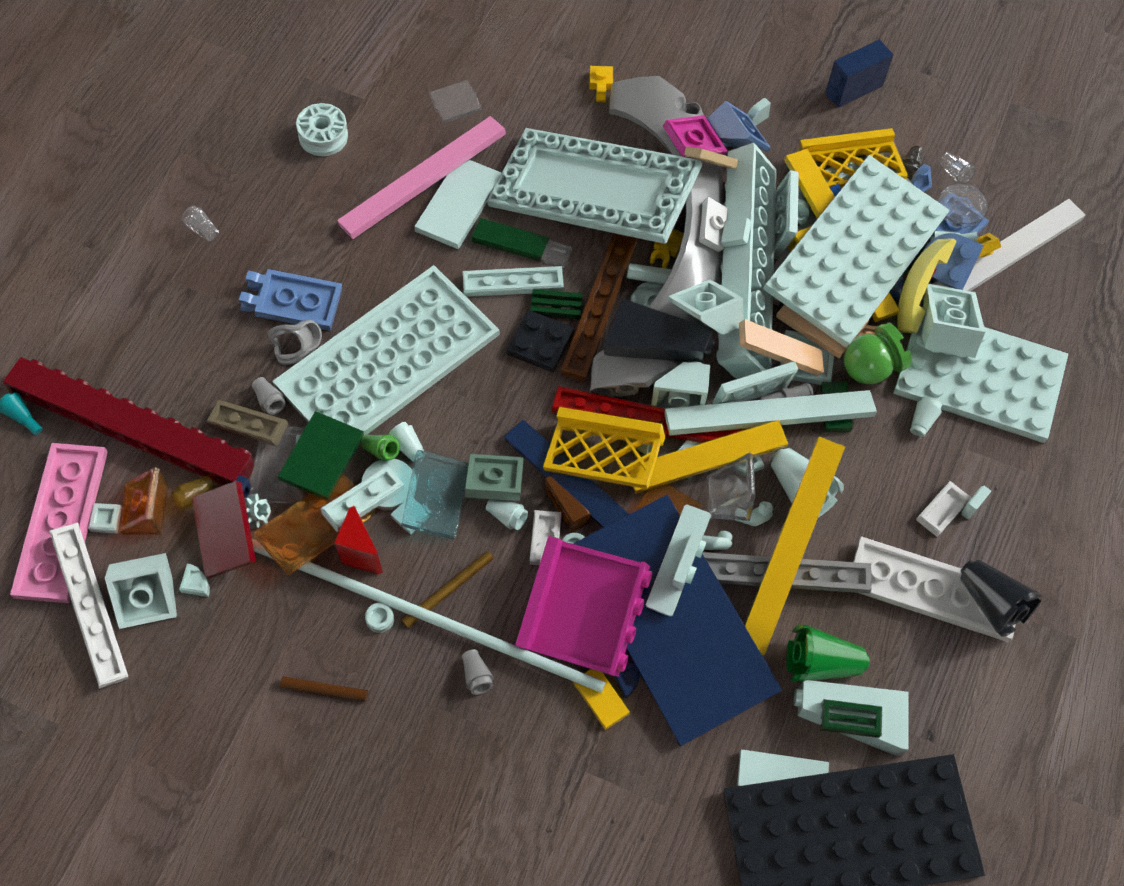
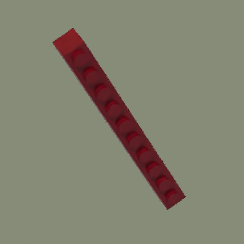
M20 357L3 380L9 392L12 394L19 393L23 400L222 486L236 481L239 475L249 479L256 468L252 454L242 447L233 448L221 438L214 437L212 439L205 436L201 430L195 427L186 428L174 418L168 417L165 419L148 407L142 409L127 398L122 397L119 399L114 397L104 388L95 389L80 378L76 380L69 378L63 371L56 368L54 370L48 369L36 359L30 361Z

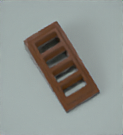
M551 476L545 479L544 491L557 512H561V518L569 531L573 533L588 525L591 513Z

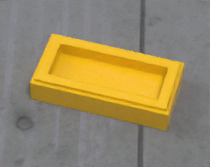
M590 669L584 673L605 682L602 693L573 682L605 730L630 714V711L602 672Z

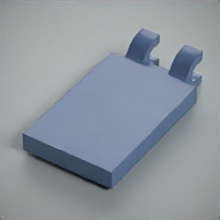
M267 269L266 275L248 270L245 278L246 282H248L247 289L259 290V292L255 296L241 291L239 303H242L241 311L252 312L255 310L256 317L291 324H298L304 320H313L319 325L320 329L331 331L342 292L341 283Z

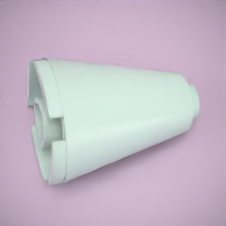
M787 448L780 449L773 455L771 467L792 503L809 460L794 450ZM836 476L832 480L818 518L838 501L835 498L838 490L841 494L844 490V484Z

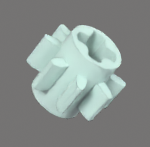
M258 494L248 495L247 498H244L250 529H256L260 525L267 524V518L271 513L267 499L259 500Z

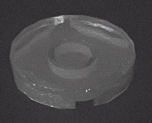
M967 184L950 185L943 190L938 199L940 204L950 210L944 220L947 219L955 227H974L979 224L987 212L988 202L985 196L977 188Z

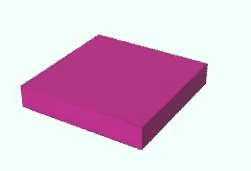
M704 115L666 120L663 124V128L682 157H686L684 155L686 146L708 150L721 155H725L727 152Z

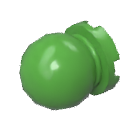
M881 324L875 328V335L868 333L858 336L847 346L844 355V366L852 379L866 385L881 383L892 374L893 370L901 373L912 366L910 350L904 352L899 341L903 339V336L893 324Z

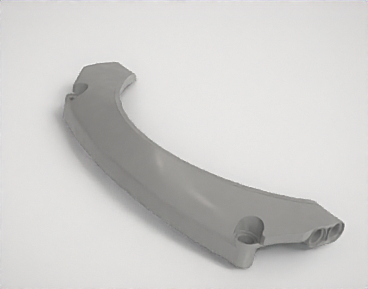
M660 76L626 79L614 82L611 85L609 114L629 119L642 126L659 139L671 155L681 156L663 128V124L666 120L704 115L700 105L696 102L686 103L684 94ZM701 161L702 167L686 199L685 231L679 254L668 279L649 308L709 327L668 301V296L707 280H712L719 285L722 284L721 264L723 263V251L717 252L700 243L699 236L703 200L709 197L724 205L723 178L720 166ZM602 350L592 361L590 393L608 397L635 395L640 387L651 386L686 361L613 357L604 355V350Z

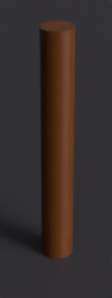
M285 676L282 677L280 683L281 688L366 702L368 690Z

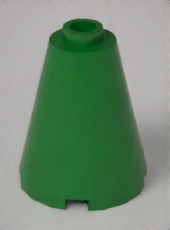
M798 624L793 628L792 632L796 633L794 640H788L786 650L787 672L793 673V677H790L791 681L804 682L807 680L817 681L861 676L869 668L870 657L866 654V650L863 647L807 625Z

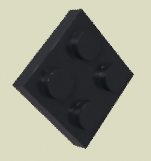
M528 310L507 348V355L554 373L574 334V327Z

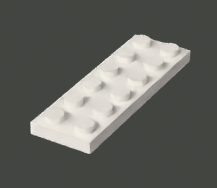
M865 537L859 539L853 562L871 563L872 583L870 594H860L1006 642H1010L1013 639L1014 632L1006 637H1001L994 630L961 582V568Z

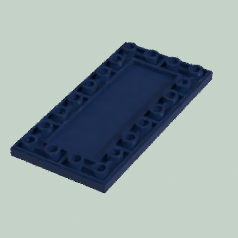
M667 494L573 544L640 563L641 561L646 562L650 566L649 571H652V578L649 587H644L641 599H644L643 609L640 616L636 615L633 624L636 627L635 637L632 644L628 643L626 649L681 747L778 694L782 689L703 554L701 558L695 556L692 564L693 567L697 568L691 584L685 582L672 617L646 607L647 600L680 519V514Z

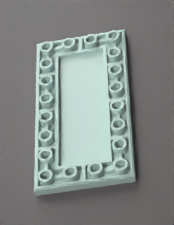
M525 128L488 197L487 203L489 207L666 244L700 172L702 163L698 159Z

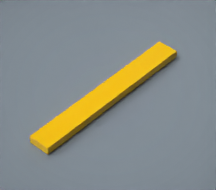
M808 149L786 155L784 161L789 170L799 172L798 186L818 219L835 196ZM890 292L872 314L875 322L897 315L900 311Z
M820 436L816 441L745 623L747 631L762 655L766 653L845 449V446Z

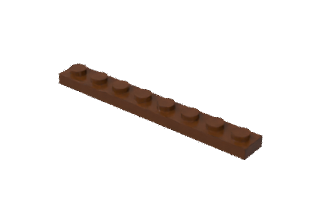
M613 233L563 363L561 375L586 382L593 358L598 350L639 238Z

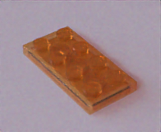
M343 474L329 501L309 494L256 530L254 538L288 576L335 543L339 532L321 514V508L355 487V485ZM376 508L360 517L363 523L376 514Z

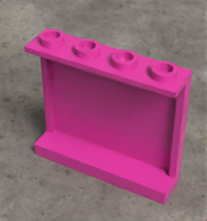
M548 536L515 646L618 677L619 672H624L627 665L628 655H625L628 643L632 644L635 637L636 627L633 624L636 615L640 616L643 609L644 599H641L644 587H649L652 578V571H649L650 566L646 562H636Z

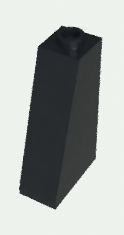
M623 299L604 342V355L686 362L697 361L702 363L705 354L710 355L715 344V340L711 339L713 329Z

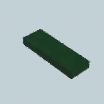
M480 218L472 235V242L542 262L550 237Z

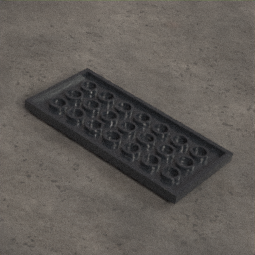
M954 754L729 787L722 790L740 886H927L985 876Z

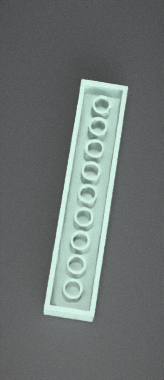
M751 143L728 151V157L738 159V164L734 169L726 167V202H724V206L727 207L726 221L747 217L751 221L747 244L724 247L722 250L721 286L743 298V320L746 319L772 330L773 296L763 288L774 274L776 168L757 145ZM739 328L729 334L722 335L718 333L719 350L716 354L718 363L733 377L740 379L771 369V358L740 346Z

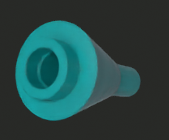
M8 393L0 399V413L24 425L34 435H38L43 428L32 418L19 393Z

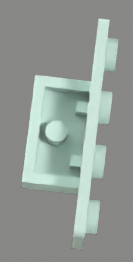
M690 505L684 506L647 600L646 607L669 617L673 616L685 582L691 584L697 569L692 566L695 556L701 558L706 542L702 538L711 517L709 512Z

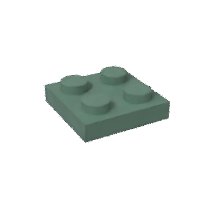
M470 454L465 497L520 501L523 457Z

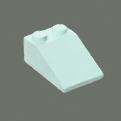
M928 284L924 293L923 308L926 310L922 322L924 349L935 353L945 352L958 357L967 356L975 358L985 334L976 292Z

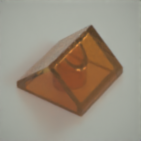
M154 467L125 483L118 528L119 534L162 535L168 483L160 469Z

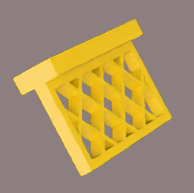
M893 128L800 140L798 152L808 149L815 162H823L818 168L823 177L829 180L827 184L830 188L836 184H839L841 189L849 180H844L838 176L842 172L853 176L856 171L847 167V165L852 162L861 166L864 160L856 156L870 155L886 167L889 166L898 171L896 174L905 180L908 177L894 143L895 133ZM890 152L891 156L887 158L879 153ZM843 158L845 162L841 164L833 159ZM829 165L837 169L835 174L824 170V168Z
M559 407L557 413L558 423L543 466L545 471L648 489L659 448L663 446L665 440L662 424ZM563 430L572 431L577 436L565 444L560 439ZM592 435L599 436L602 441L591 448L584 441ZM618 439L625 440L628 446L616 453L609 445ZM581 442L586 451L572 458L567 449ZM642 444L653 445L651 452L643 457H640L635 449ZM607 447L611 455L598 462L593 454ZM632 451L637 460L624 467L619 458ZM562 452H565L569 458L567 462L561 465L552 464L554 457ZM590 456L595 465L586 470L580 469L576 463ZM613 461H616L621 468L613 474L605 473L602 469ZM642 465L645 470L643 480L631 478L628 472Z

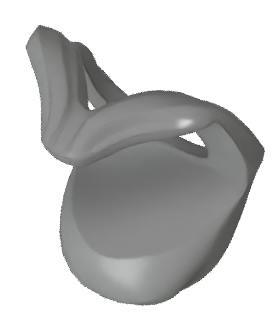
M304 320L296 325L273 327L268 331V338L275 345L274 351L278 362L282 365H290L301 361L319 346L322 332L315 321ZM284 333H293L299 338L301 348L296 353L281 355L280 343L276 337Z

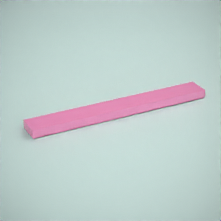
M489 116L337 220L339 226L352 239L356 238L506 135L505 128Z

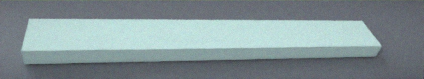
M867 390L666 408L665 418L669 435L754 428L777 420L780 421L781 425L875 417L877 410L871 392Z

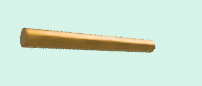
M486 551L419 606L431 611L494 560L492 554ZM409 614L401 619L407 629L419 620V618Z

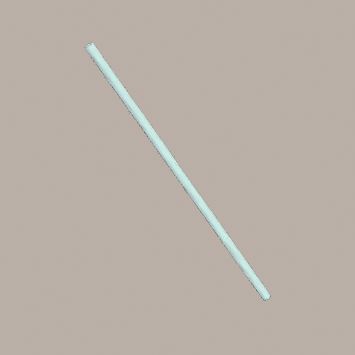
M252 539L254 551L600 693L603 691L605 682Z

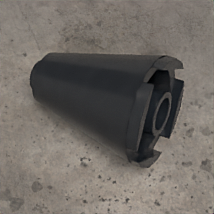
M970 560L960 570L962 573L960 577L961 582L994 630L1001 637H1006L1016 631L1013 625L1020 621L1024 624L1041 603L1039 598L1042 596L1036 590L981 560L974 562Z

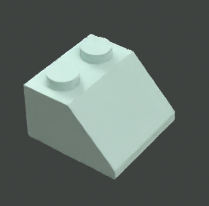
M707 280L668 296V301L722 335L729 334L733 330L738 329L739 323L743 321V298L712 280Z
M697 361L681 363L655 382L651 406L666 409L705 405L708 395L710 365Z
M166 553L109 564L105 581L119 629L177 616L173 578Z

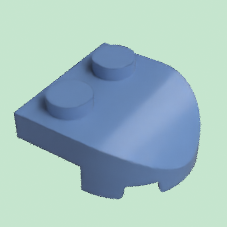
M956 233L942 234L930 241L924 250L937 239H955L956 244L947 264H937V270L930 280L950 288L963 290L984 245Z

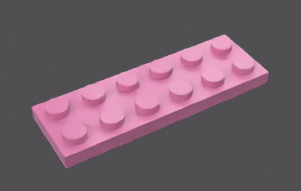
M51 443L10 593L14 599L70 603L71 598L52 542L50 530L78 523L85 542L93 503L96 501L108 453L105 447Z

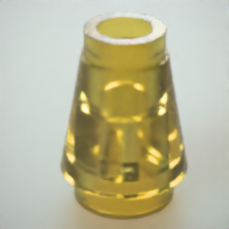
M206 475L203 478L177 485L171 494L177 506L183 511L186 508L191 509L193 507L192 497L215 489V486L210 477Z

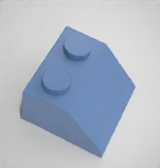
M727 101L706 118L726 147L731 146L736 149L755 143L761 151H769L771 149L750 117Z

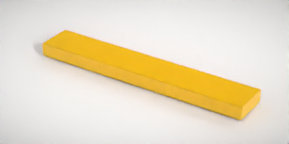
M773 421L659 456L656 459L648 489L633 488L635 494L785 448L788 446V441L780 421ZM640 465L628 473L631 478L643 480L645 470Z

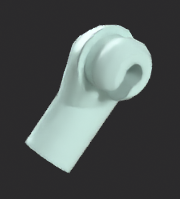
M763 501L759 504V507L752 511L736 507L733 520L751 526H758L770 520L773 515V506L771 503Z
M720 531L718 537L703 535L702 538L706 542L705 550H728L732 546V534L728 531Z

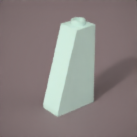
M810 680L802 682L799 689H795L793 702L794 706H798V716L819 725L822 723L821 703L823 699L882 706V736L880 738L851 734L843 735L895 756H902L908 750V692ZM829 709V713L875 718V714ZM829 720V723L875 728V726Z

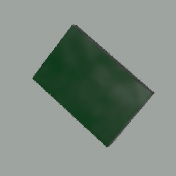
M315 411L280 471L278 480L329 501L364 436V431Z

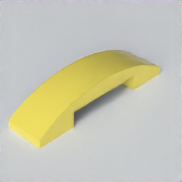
M937 239L922 252L912 266L900 295L898 305L900 311L897 313L898 331L917 333L926 312L919 304L936 265L947 264L956 244L955 239Z

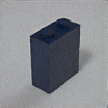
M879 39L834 60L825 91L828 98L839 108L883 87L894 54Z

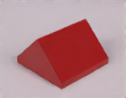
M352 506L348 509L335 540L341 564L379 575L383 571L378 552L355 506Z

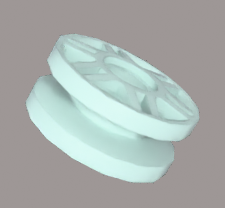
M325 103L312 104L303 109L298 115L296 126L299 142L308 153L322 157L329 156L341 151L346 145L348 139L345 115L339 108Z

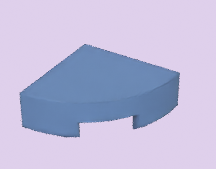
M923 164L911 179L912 185L923 192L932 187L931 167Z

